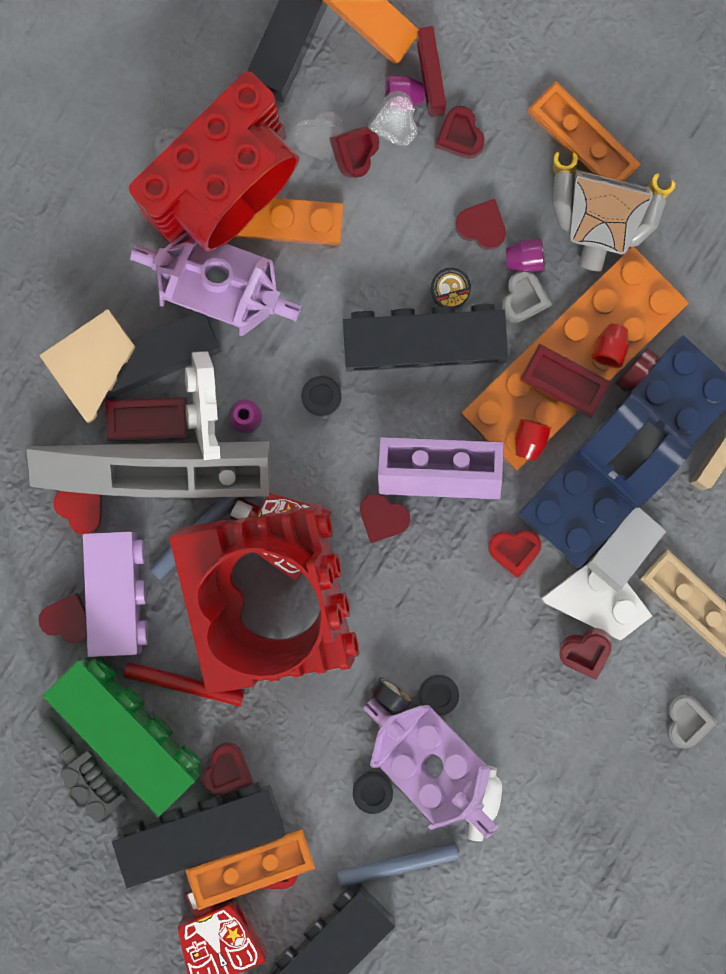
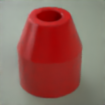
M609 324L597 338L591 356L592 359L608 367H622L629 348L628 329L619 324Z
M520 418L515 435L516 456L536 461L547 445L552 427Z

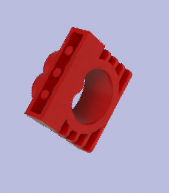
M252 72L242 73L130 183L129 193L141 209V214L169 244L187 232L207 252L225 245L237 236L254 216L263 210L287 184L295 168L298 166L299 155L284 141L287 138L284 125L279 120L274 94Z
M320 504L302 509H287L286 512L275 514L272 512L253 518L244 517L231 522H227L225 519L182 527L169 537L207 694L254 687L257 681L269 680L274 682L279 681L282 677L293 676V678H298L312 672L323 674L328 670L337 668L347 670L352 667L355 657L359 656L357 635L355 632L349 631L346 618L350 617L349 599L346 593H341L338 578L342 575L340 559L337 553H332L329 538L333 536L331 519L328 513H323ZM251 552L271 554L288 561L306 576L315 590L320 605V612L308 629L293 637L273 639L258 635L245 626L241 618L245 597L232 580L233 568L242 556Z

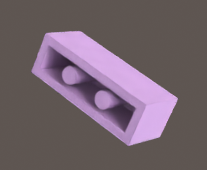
M380 437L379 494L500 499L503 472V442Z
M137 532L83 534L88 657L136 655L142 653V645H148L147 621H141L140 605L146 604L147 589L145 580H139L138 565L145 563L144 541L137 540Z

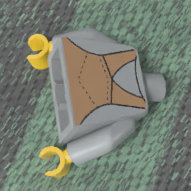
M559 152L555 153L552 167L556 175L554 176L552 203L559 225L563 230L569 232L570 241L584 245L579 266L593 271H602L607 251L625 254L629 247L638 246L658 228L666 205V198L675 188L676 183L674 180L668 183L666 190H662L657 186V178L659 177V173H657L649 181L647 187L576 170L578 158L575 153L572 155V163L570 165H561L558 161Z

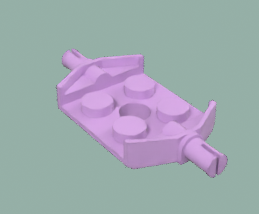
M185 232L164 249L159 248L158 252L141 247L138 244H135L132 250L131 261L152 267V270L156 271L160 306H164L165 300L186 307L239 327L240 336H244L268 318L269 314L273 315L275 313L296 322L301 312L302 305H297L280 298L281 292H278L276 289L272 260L229 244L207 252ZM218 269L225 272L228 278L222 283H213L207 279L206 274L211 270Z
M376 698L371 699L367 703L368 705L364 706L363 710L379 725L378 728L380 730L377 734L370 766L372 768L380 767L432 822L428 826L430 830L465 819L467 822L470 821L485 839L490 837L494 833L493 831H496L498 825L482 810L485 806L482 801L490 775V768L429 705L418 706L399 714H390ZM433 754L440 757L443 762V771L439 777H434L428 771V760Z

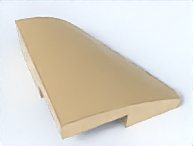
M107 309L39 356L86 422L90 423L97 417L98 414L96 412L108 391L112 390L117 381L119 371L123 364L128 362L136 347L114 314Z

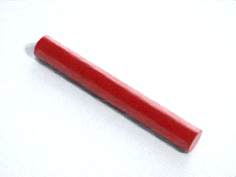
M127 662L124 671V677L239 707L242 705L245 691L238 689L207 694L204 681L131 662Z

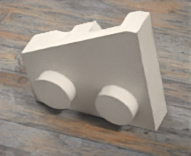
M208 351L192 352V367L185 368L187 392H192L193 404L186 405L188 429L195 430L204 460L220 459V446H218L215 437V421L218 420L214 367Z
M586 564L541 597L545 604L594 628L602 629L618 640L625 638L652 617V614L628 583L616 592Z

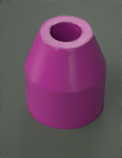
M387 76L385 85L386 108L408 109L424 102V83L408 76Z
M542 238L523 240L506 248L508 269L522 272L545 270Z
M239 400L230 408L229 421L237 431L250 433L260 426L262 413L253 401ZM242 409H247L250 413L247 420L239 419L238 414Z

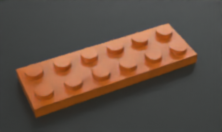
M631 247L460 415L487 442H503V459L517 471L528 461V459L516 456L515 435L520 418L551 426L549 440L577 413V411L519 381L539 344L610 381L689 302L635 247ZM611 323L622 325L628 329L629 348L623 366L620 368L602 365L591 357L598 336Z

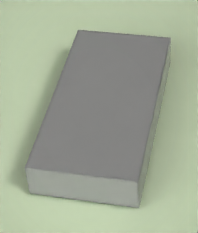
M636 508L606 539L586 566L617 592L624 587L666 533V530L642 509Z

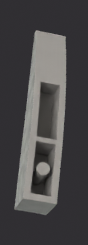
M270 441L217 442L218 446H220V459L213 460L203 459L199 443L28 446L27 459L30 487L132 497L207 498L269 496L271 485Z

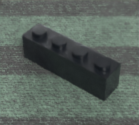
M495 304L472 305L470 312H455L454 306H439L431 308V314L415 315V309L411 308L391 310V316L375 317L374 311H356L351 313L350 319H343L346 372L505 363L508 359L505 310H495Z
M253 782L237 788V796L222 800L220 794L210 796L198 801L199 808L183 813L182 807L163 812L159 816L160 821L145 826L143 820H138L120 827L121 834H118L111 842L126 889L282 838L285 828L271 785L260 787L259 782Z
M361 883L354 891L348 887L334 900L332 906L335 910L325 920L319 916L307 927L303 933L306 939L296 949L290 945L280 954L274 962L277 968L272 974H349L395 928V918Z

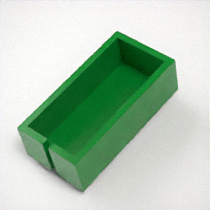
M93 657L78 660L42 696L159 817L201 775L203 771L198 766L201 763L200 758L187 745H183L180 748L170 737L173 731L163 719L157 715L152 719L142 708L145 702L135 690L129 686L124 690L114 679L117 673L107 661L101 657L97 660Z

